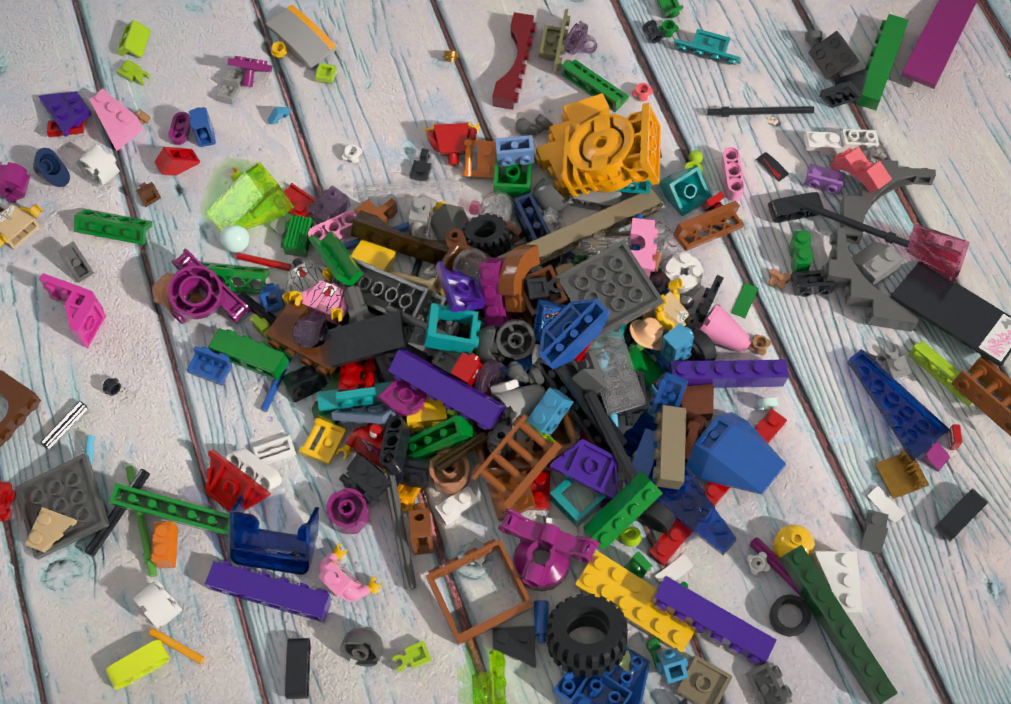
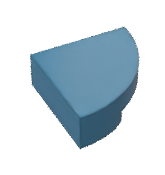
M275 107L267 121L270 124L278 123L277 120L288 117L291 110L288 107Z

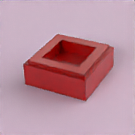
M952 424L948 430L950 450H957L963 443L960 424Z

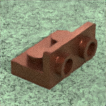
M690 411L686 413L685 459L687 460L690 457L695 442L700 437L706 420L705 417Z

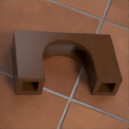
M295 300L289 301L265 334L269 341L268 344L275 349L280 348L284 350V353L291 358L296 357L300 359L303 365L316 368L315 370L323 376L327 374L333 377L339 367L333 368L331 366L329 340L315 348H306L298 344L296 341L297 334L311 315L307 306L301 303L297 306L295 305Z
M0 370V396L8 401V412L0 422V448L12 437L15 430L24 424L28 415L36 410L41 402V399L35 392L2 370Z

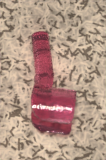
M471 201L469 211L472 215L488 214L480 209L481 204L478 201Z

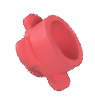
M639 83L636 89L632 91V95L634 97L637 96L641 101H646L647 97L653 93V89L646 83Z

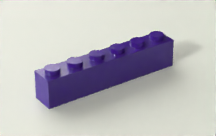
M406 349L398 350L388 370L394 374L393 377L402 382L404 380L410 383L411 388L426 392L428 398L442 401L444 407L450 410L456 409L461 412L460 416L468 420L473 419L477 421V425L486 430L497 426L506 408L504 404Z
M786 359L671 361L667 369L668 373L688 380L687 386L713 384L714 388L783 387L789 378Z
M221 560L220 563L213 561L205 582L209 590L322 623L325 622L332 602L328 591L321 588L313 590L308 585L300 582L297 585L292 584L283 577H278V579L271 578L270 574L259 571L257 574L251 572V569L245 566L233 567L227 561Z
M667 576L660 581L650 600L656 609L662 612L667 611L679 622L688 623L694 631L710 636V640L717 644L722 643L726 645L728 650L734 654L745 656L746 660L753 665L766 663L777 639Z

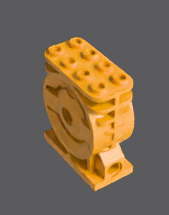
M650 103L642 104V111L631 113L627 118L618 114H603L593 117L585 123H576V130L572 124L566 125V129H564L565 143H563L564 158H562L563 172H561L560 177L562 183H565L569 194H572L573 197L579 196V189L584 195H587L590 189L593 192L608 193L620 190L632 182L650 180L652 185L659 184L661 124Z

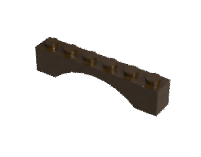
M362 210L353 220L350 236L437 265L438 261L442 262L449 250L446 240H429L405 234L389 226L378 216Z

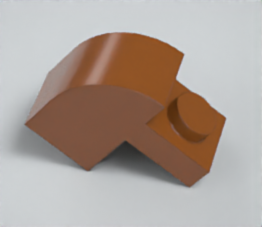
M393 198L379 208L368 199L354 210L356 214L360 210L374 214L387 224L388 219H392L398 212L397 202Z

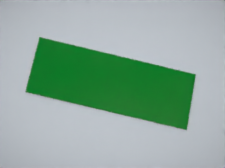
M744 283L731 313L746 318L759 288Z

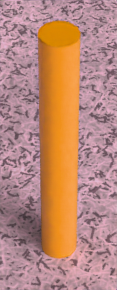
M154 627L149 631L150 636L161 640L162 643L200 665L204 662V656Z

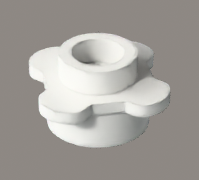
M356 145L346 146L345 153L342 154L343 160L357 163L360 154H362V149Z
M760 552L755 556H748L747 561L749 562L752 574L757 575L761 571L768 572L770 570L765 552Z

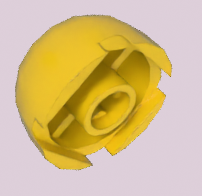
M790 524L778 531L772 546L774 553L779 558L800 545L804 547L811 557L814 552L815 542L808 529L801 525Z

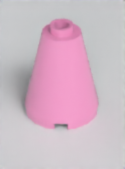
M717 303L698 329L705 332L713 343L736 352L741 350L745 352L751 343L749 341L750 336Z

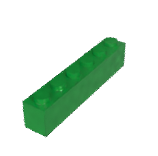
M888 14L887 20L882 21L879 29L882 30V33L877 34L875 40L877 47L873 46L870 54L873 58L872 60L868 59L865 69L868 70L862 97L857 100L856 105L877 111L906 30L908 19Z
M115 483L109 501L110 504L116 507L229 538L236 521V517L231 514Z

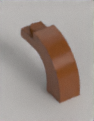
M522 244L515 247L509 252L502 264L499 274L498 291L499 295H504L506 311H526L524 280L527 272L532 267L540 264L538 245Z

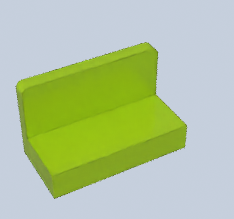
M133 19L125 25L116 53L123 56L130 52L141 58L151 30Z

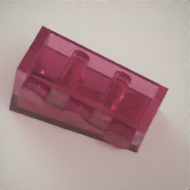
M914 224L908 238L910 243L908 248L905 247L904 250L955 283L961 271L970 242Z

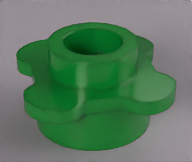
M665 20L662 26L658 27V30L664 33L667 38H671L673 33L679 30V27L673 20Z

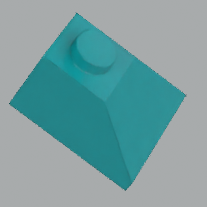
M699 166L674 172L659 181L665 198L681 216H684L711 198Z

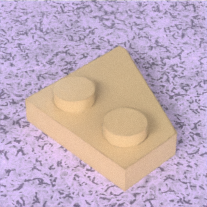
M42 507L25 545L45 553L52 547L55 541L64 536L63 532L70 525L74 526L77 523V520Z

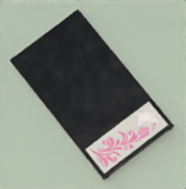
M923 261L917 262V265L891 293L890 298L999 367L1004 365V362L1010 355L1011 316Z

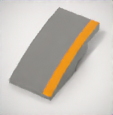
M292 4L265 23L267 28L277 35L279 41L283 42L290 49L291 54L310 68L338 49L314 22Z

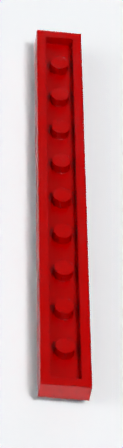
M771 408L755 429L769 444L786 424L787 419ZM708 482L678 516L668 533H664L648 551V554L665 566L731 487Z

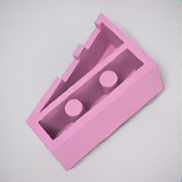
M103 88L89 99L116 152L143 130L138 117Z

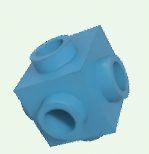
M677 647L666 649L657 654L659 662L656 663L658 673L665 677L668 684L689 678L686 670L688 666L687 659L684 654H680Z

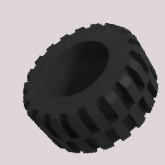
M590 593L589 596H583V594H577L574 598L570 596L565 599L564 603L562 601L556 605V609L551 611L547 620V647L553 662L557 666L562 665L563 671L567 673L571 671L574 676L578 677L585 675V678H591L592 675L596 674L598 677L604 675V671L611 672L614 670L615 665L617 666L621 663L627 650L628 623L623 611L617 608L613 601L610 600L608 602L607 598L603 596L595 597V594ZM580 627H593L603 632L605 637L596 643L584 644L573 640L569 634Z

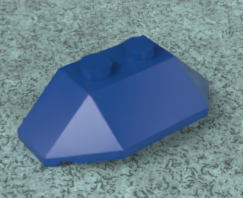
M596 298L570 302L542 330L539 356L552 369L573 361L602 332L610 311Z

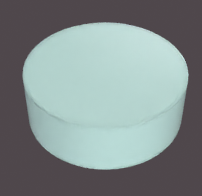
M764 398L757 401L759 410L766 411L778 407L776 398Z

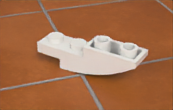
M842 129L840 133L806 131L804 134L806 150L820 151L821 155H837L848 148L853 150L859 147L863 151L872 146H879L876 130Z

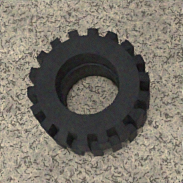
M490 213L480 214L478 217L471 218V221H467L465 223L466 226H463L462 231L467 245L481 250L492 258H497L507 253L509 247H511L508 225L501 216L497 217L496 214L490 215Z

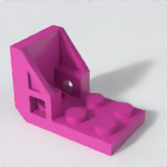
M42 273L39 280L43 284V288L49 293L51 299L65 301L70 330L80 345L88 348L106 317L100 302L93 291Z

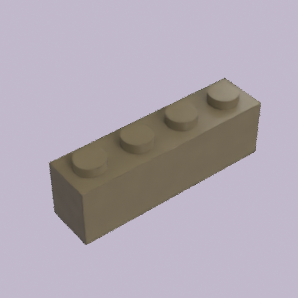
M663 405L660 411L655 414L657 430H655L654 442H657V448L654 449L653 459L656 460V467L653 469V479H655L657 487L679 490L684 483L686 408Z

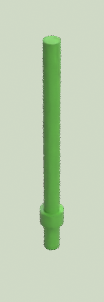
M133 466L125 468L129 485L136 477ZM135 512L144 551L142 554L143 560L147 564L149 577H156V566L150 560L153 553L151 552L152 548L144 514Z

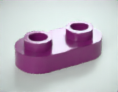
M178 112L173 116L168 136L175 145H181L187 141L191 127L188 113Z

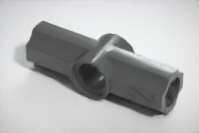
M348 287L344 291V296L348 304L351 323L370 319L360 287Z

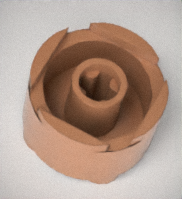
M445 449L438 452L432 458L429 465L433 486L439 493L454 495L468 486L470 481V467L465 456L441 472L435 468L434 462L453 449Z

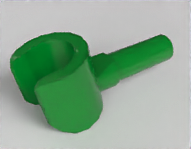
M655 637L647 642L646 647L651 653L655 669H657L656 663L659 661L655 650L661 648V645Z

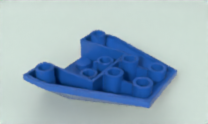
M730 412L718 415L695 442L685 466V471L702 481L763 495L784 469L786 463L747 420Z
M627 647L631 659L629 663L630 672L625 671L620 665H615V669L611 672L604 671V675L597 677L596 674L592 675L591 678H585V675H580V677L574 676L573 672L569 671V673L566 672L553 692L561 704H642L651 661Z

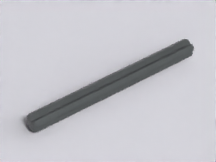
M385 471L383 475L392 482L386 490L404 587L405 590H412L417 586L395 475H390Z

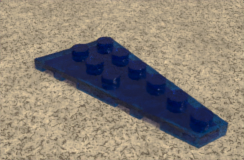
M862 349L848 360L847 363L912 461L916 460L950 430Z
M656 460L649 475V479L654 484L655 479H653V469L654 467H656ZM686 465L684 483L679 490L658 487L663 494L655 501L667 507L675 515L676 520L721 555H724L736 542V537L716 511L715 506L708 499L704 490Z

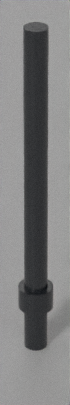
M729 106L707 109V116L729 117V115L814 113V106L729 108Z
M802 202L801 208L885 239L887 243H895L908 248L910 241L896 236V233L890 231L888 233L811 203Z

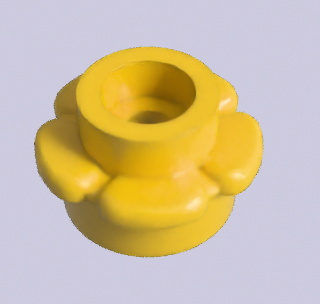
M283 42L273 43L271 50L273 56L282 58L287 54L288 49Z

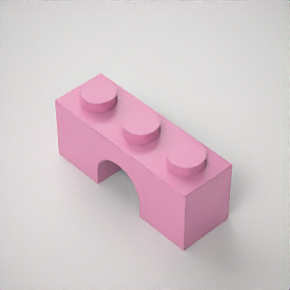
M632 218L629 244L639 245L642 250L631 251L650 278L651 271H655L656 260H652V255H656L657 244H653V241L657 239L658 228H655V220Z

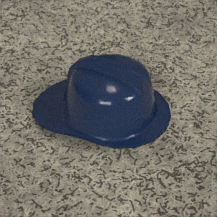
M44 147L39 149L35 154L33 163L35 173L56 187L66 186L69 183L70 174L57 154L50 148Z

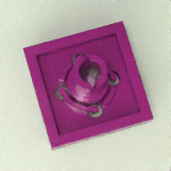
M235 56L234 59L228 58L227 65L243 68V86L253 87L254 73L257 70L272 73V65H267V61Z

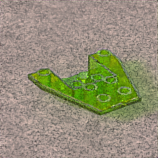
M256 161L241 171L206 214L220 232H222L224 227L240 225L247 230L280 218L293 209L294 206L262 163Z

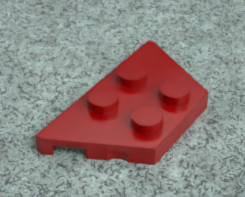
M209 450L210 468H207L208 481L205 493L234 516L240 515L271 495L268 490L216 450Z

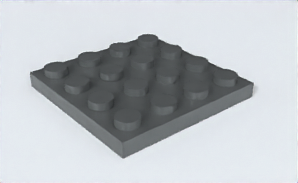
M624 240L557 275V278H560L559 283L570 302L596 298L610 311L602 332L594 341L664 304L662 297Z
M85 453L15 487L28 536L42 507L77 520V523L74 526L70 525L63 532L64 536L55 541L52 547L45 553L32 548L35 559L39 560L110 525L89 455Z

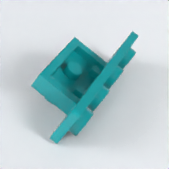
M697 29L693 43L674 39V45L679 50L686 51L690 49L693 50L694 54L703 56V53L708 54L712 59L720 60L722 58L732 65L741 64L742 57L726 53L731 40L730 37Z
M392 382L374 384V387L338 392V389L317 392L319 411L382 403L378 400V396Z

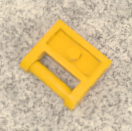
M315 418L314 426L298 453L330 466L347 430L320 418ZM321 429H325L314 451L311 450Z

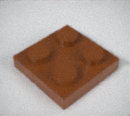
M511 474L498 478L509 490H515L519 486L518 480ZM488 482L487 486L497 519L502 521L505 517L504 512L508 509L503 505L506 500L503 498L504 495ZM530 486L510 508L511 510L522 513L537 507Z

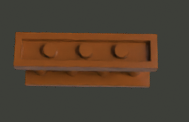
M981 356L968 370L971 372L970 375L962 370L951 385L1011 436V411L1007 408L1008 405L1011 407V379L988 359ZM976 379H979L987 387L984 388L976 381ZM994 392L1002 400L999 401L991 393Z
M526 414L523 417L519 415L513 421L512 425L514 427L483 464L479 462L472 470L475 474L471 478L476 480L479 475L482 476L504 495L503 498L506 501L503 505L508 509L514 505L563 446L558 441L554 444L551 441L549 443L526 424L525 421L529 417ZM519 428L544 449L543 451L546 454L541 460L538 457L535 458L511 438ZM505 444L530 464L532 470L528 475L522 474L499 454ZM492 460L518 480L519 486L515 490H509L485 469Z

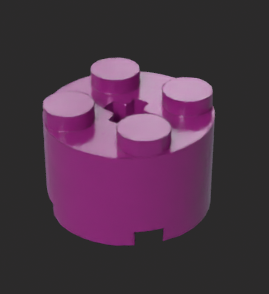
M0 162V197L5 198L10 203H16L17 200L25 197L31 176L27 174V170L18 164L8 162L7 165H1L2 162Z
M345 488L333 493L328 499L326 505L327 515L335 530L343 534H358L366 526L369 520V509L365 498L359 491Z

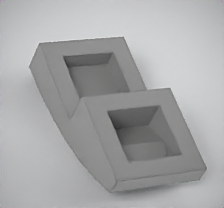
M231 68L227 70L222 78L223 85L216 94L217 101L229 104L234 103L242 86L244 71Z

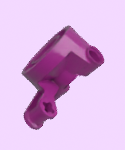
M184 249L183 253L176 260L173 259L171 261L179 270L170 280L168 288L172 308L171 314L181 324L187 323L190 319L207 318L216 312L219 306L236 324L239 323V319L246 312L249 313L251 311L245 302L221 282L215 272L205 267L189 250ZM199 288L206 293V297L201 303L194 304L187 301L192 293L199 291Z
M505 510L504 520L498 526V530L520 539V543L514 551L513 565L523 585L527 588L543 592L559 586L568 575L570 558L587 564L593 563L592 557L595 549L600 545L598 541L589 537L574 536L561 531L559 527L553 524H541L524 517L517 511ZM543 550L550 553V558L544 563V567L533 562L532 555L534 552Z

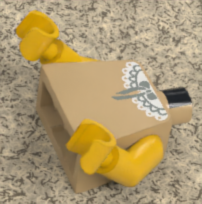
M38 204L33 205L31 208L10 205L6 210L0 206V248L1 245L7 243L14 250L40 227L35 218L38 219L39 213L44 212V210Z
M681 278L671 280L668 286L672 292L669 291L665 296L660 295L664 304L649 311L646 315L647 318L656 319L664 327V333L666 334L680 323L692 330L684 322L689 313L680 303V293L677 291V289L683 287V281Z

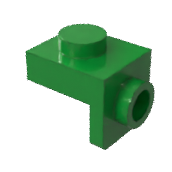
M656 0L664 18L670 16L672 19L680 15V11L684 8L683 5L679 6L677 0Z

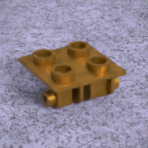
M904 449L899 455L875 463L892 499L929 486L911 450Z

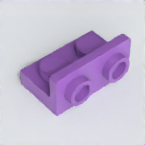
M810 163L804 185L813 189H821L828 193L840 194L846 173Z

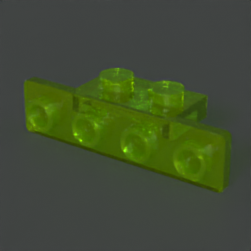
M490 650V671L472 674L473 704H507L505 657L499 651Z

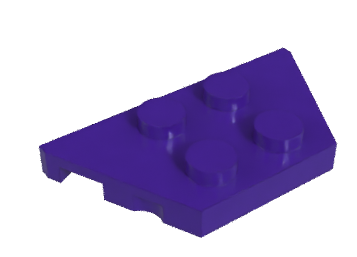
M77 91L38 96L41 104L64 137L69 135L68 130L73 126L77 128L82 121L92 115L89 107Z
M438 261L435 268L450 311L460 312L482 309L486 301L478 280L457 269L451 272L443 267L444 263Z
M584 439L578 441L548 466V468L610 500L618 494V463L614 455Z

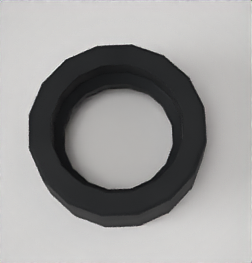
M696 329L692 331L694 339L691 355L688 358L689 361H715L717 350L711 338L702 330Z
M654 501L638 519L657 532L668 533L676 517L663 504Z
M792 594L783 595L774 602L770 609V624L781 635L787 637L797 636L803 633L810 623V607L799 596ZM793 604L798 607L802 612L801 623L791 628L784 626L778 619V610L781 606Z

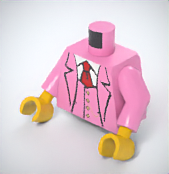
M335 277L331 284L319 281L317 285L303 292L292 291L289 297V301L295 300V305L299 306L300 302H302L303 305L307 306L310 314L336 325L348 314L349 309L344 296V290L342 289L344 283L338 281Z
M338 543L332 553L320 561L319 571L321 573L318 575L319 579L335 595L346 601H357L369 593L376 594L382 584H376L377 578L372 577L368 585L363 586L337 560L342 559L348 549L343 551L339 548L342 545L341 543Z

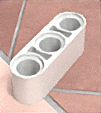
M241 448L226 456L227 460L266 490L270 491L281 484L280 474L247 449Z

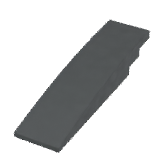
M353 258L363 272V275L353 286L360 287L364 304L388 314L385 310L390 305L426 323L431 303L449 306L446 297ZM343 284L342 289L345 291L349 286ZM438 319L437 328L457 336L463 323Z

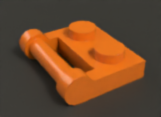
M464 139L466 151L462 176L494 178L495 141ZM473 146H478L477 171H471Z

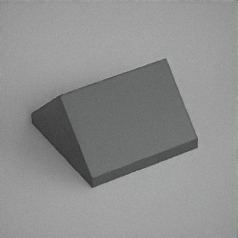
M444 204L432 215L430 224L436 239L445 240L447 231L450 229L462 231L463 226H466L465 223L469 220L463 207Z

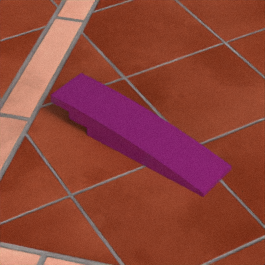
M939 0L901 76L935 89L978 0Z

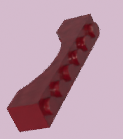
M517 12L513 14L510 30L511 38L517 48V57L511 69L501 79L496 81L492 95L493 107L513 110L515 103L519 101L518 89H522L523 78L521 77L526 73L527 65L525 61L529 60L530 50L528 49L533 45L532 33H535L537 23L534 22V15Z

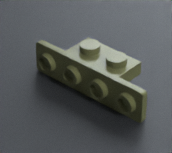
M568 9L564 11L561 28L544 25L538 57L555 60L554 74H556L557 68H561L563 58L560 57V54H564L565 43L562 42L567 39L568 33L565 26H569L571 16H568Z

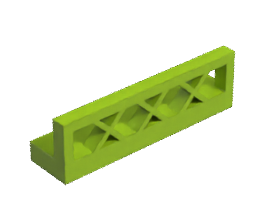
M923 340L919 344L916 343L908 356L969 407L972 402L951 385L960 371Z

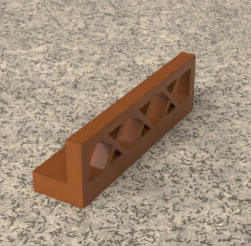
M733 201L681 222L677 225L673 236L682 248L688 251L739 230L744 226V223L736 214L740 205L737 201ZM732 218L736 225L728 224L726 221ZM713 225L720 226V227H722V230H721V231L714 230V229H712V226H713ZM699 231L706 232V233H708V236H707V237L700 236V235H698V232H699ZM684 237H689L694 240L692 243L687 244V242L684 240Z

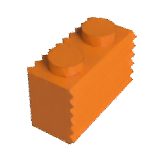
M172 521L155 522L153 524L154 534L152 535L154 537L152 539L153 546L151 547L153 554L150 560L157 568H175L178 527Z

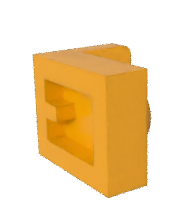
M399 484L397 489L401 509L406 512L412 511L415 499L421 488Z

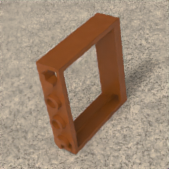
M501 539L487 541L484 543L485 547L479 550L473 548L465 553L466 556L461 559L454 557L447 561L448 565L442 568L436 566L429 570V574L426 575L428 584L458 646L534 607ZM497 550L523 603L460 633L435 580Z

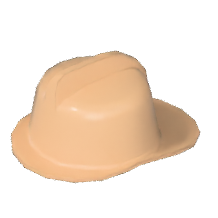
M651 317L634 320L630 325V333L635 342L646 348L661 350L664 327Z

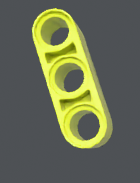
M155 640L113 663L105 671L114 690H119L169 661L170 657L161 640Z

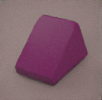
M936 441L922 460L939 472L950 456Z

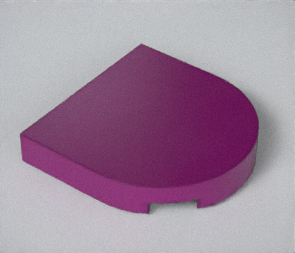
M395 379L378 396L379 401L401 416L416 414L424 407L426 402V393L422 390L417 391L411 388L410 383L405 380L402 382Z

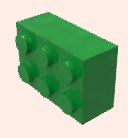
M496 156L493 184L494 197L517 198L531 193L533 163L498 166Z

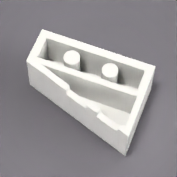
M815 551L811 557L813 563L849 618L858 619L863 611L857 551Z

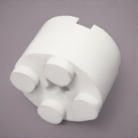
M98 144L92 146L76 160L79 171H84L87 174L85 178L98 188L103 187L120 172L115 165V157L111 153L106 154Z
M683 253L668 261L665 274L670 278V281L681 278L683 287L677 289L680 294L691 297L699 291L703 277V268L696 258L688 253Z
M158 579L133 598L137 605L142 608L144 614L159 629L164 627L182 611L177 601L165 590Z

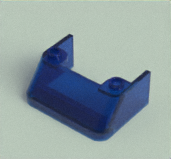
M240 495L230 511V559L235 564L298 575L306 574L311 566L318 537L319 507L314 508L308 522L300 525L297 535L259 529L258 518L253 514L244 513V495Z

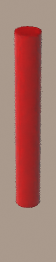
M240 252L236 256L237 260L286 271L291 269V264Z

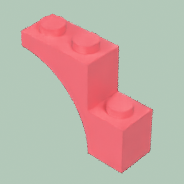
M859 147L853 150L848 148L844 152L838 153L833 157L834 161L829 164L833 170H843L856 177L870 193L880 189L892 180L880 161L874 164L869 162Z

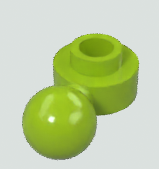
M693 150L688 156L690 162L685 165L684 169L699 166L702 173L703 168L700 163L703 160V155L700 151Z
M627 527L613 542L621 539L625 546H636L641 542V532L636 527Z

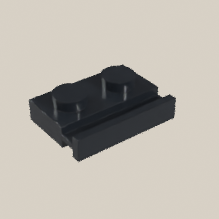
M406 456L403 470L395 475L396 484L426 489L429 486L428 459Z

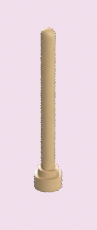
M393 270L388 272L414 284L427 287L428 290L436 294H440L442 285L439 278L427 280Z

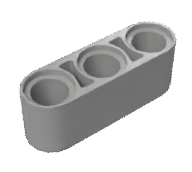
M579 189V196L573 197L572 194H569L568 203L574 207L602 211L622 202L623 194L616 191L608 193L593 192L590 189L589 194L584 195Z

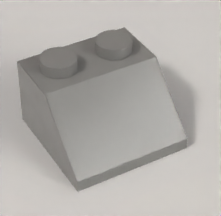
M878 242L871 243L852 257L859 271L874 287L899 270L904 259L891 245Z

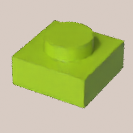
M319 63L315 80L333 84L337 67L335 65Z

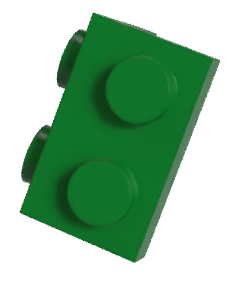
M634 341L626 349L629 353L622 361L626 360V367L633 372L643 371L645 384L650 387L664 373V370H660L657 363L643 350L645 347L640 346Z

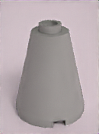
M532 384L492 395L491 398L506 406L499 422L513 428L512 423L519 415L521 417L524 414L530 415L545 395L544 387Z

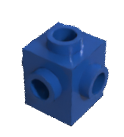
M269 283L260 289L258 299L260 306H264L265 312L278 311L284 307V300L282 298V295L285 293L284 288L280 289L279 284ZM276 294L274 298L269 297L270 295Z

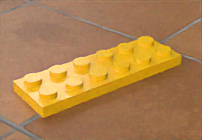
M596 550L592 557L593 563L586 566L574 586L587 595L589 593L595 594V597L603 596L607 598L608 602L610 600L613 601L617 608L623 611L624 617L629 622L652 637H656L666 646L672 649L677 647L680 654H682L695 632L691 625L675 620L672 617L673 615L667 611L662 612L656 609L654 604L650 602L656 591L655 587Z

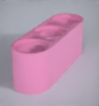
M728 147L724 150L721 161L725 193L730 201H739L744 190L740 154L736 148Z
M353 211L342 213L312 227L308 231V236L310 237L312 234L323 240L332 231L339 240L345 239L350 236L353 224L348 223L353 222L357 214Z

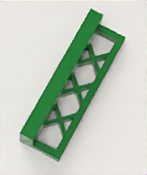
M574 59L571 63L565 61L562 64L561 75L592 97L603 93L609 108L614 112L629 99V95Z
M85 208L74 215V232L140 245L146 243V231L152 227V221Z
M330 231L323 240L312 234L308 238L335 279L352 287L363 275V272L335 233Z
M201 262L205 267L215 272L216 275L222 276L226 281L224 284L228 283L230 286L227 287L234 292L260 294V289L266 285V278L269 276V269ZM234 277H239L244 284L241 287H236L231 280ZM252 279L261 280L260 289H254L249 282Z

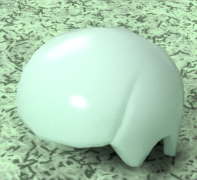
M240 225L226 226L220 233V243L223 248L230 252H241L249 244L250 236L247 230Z

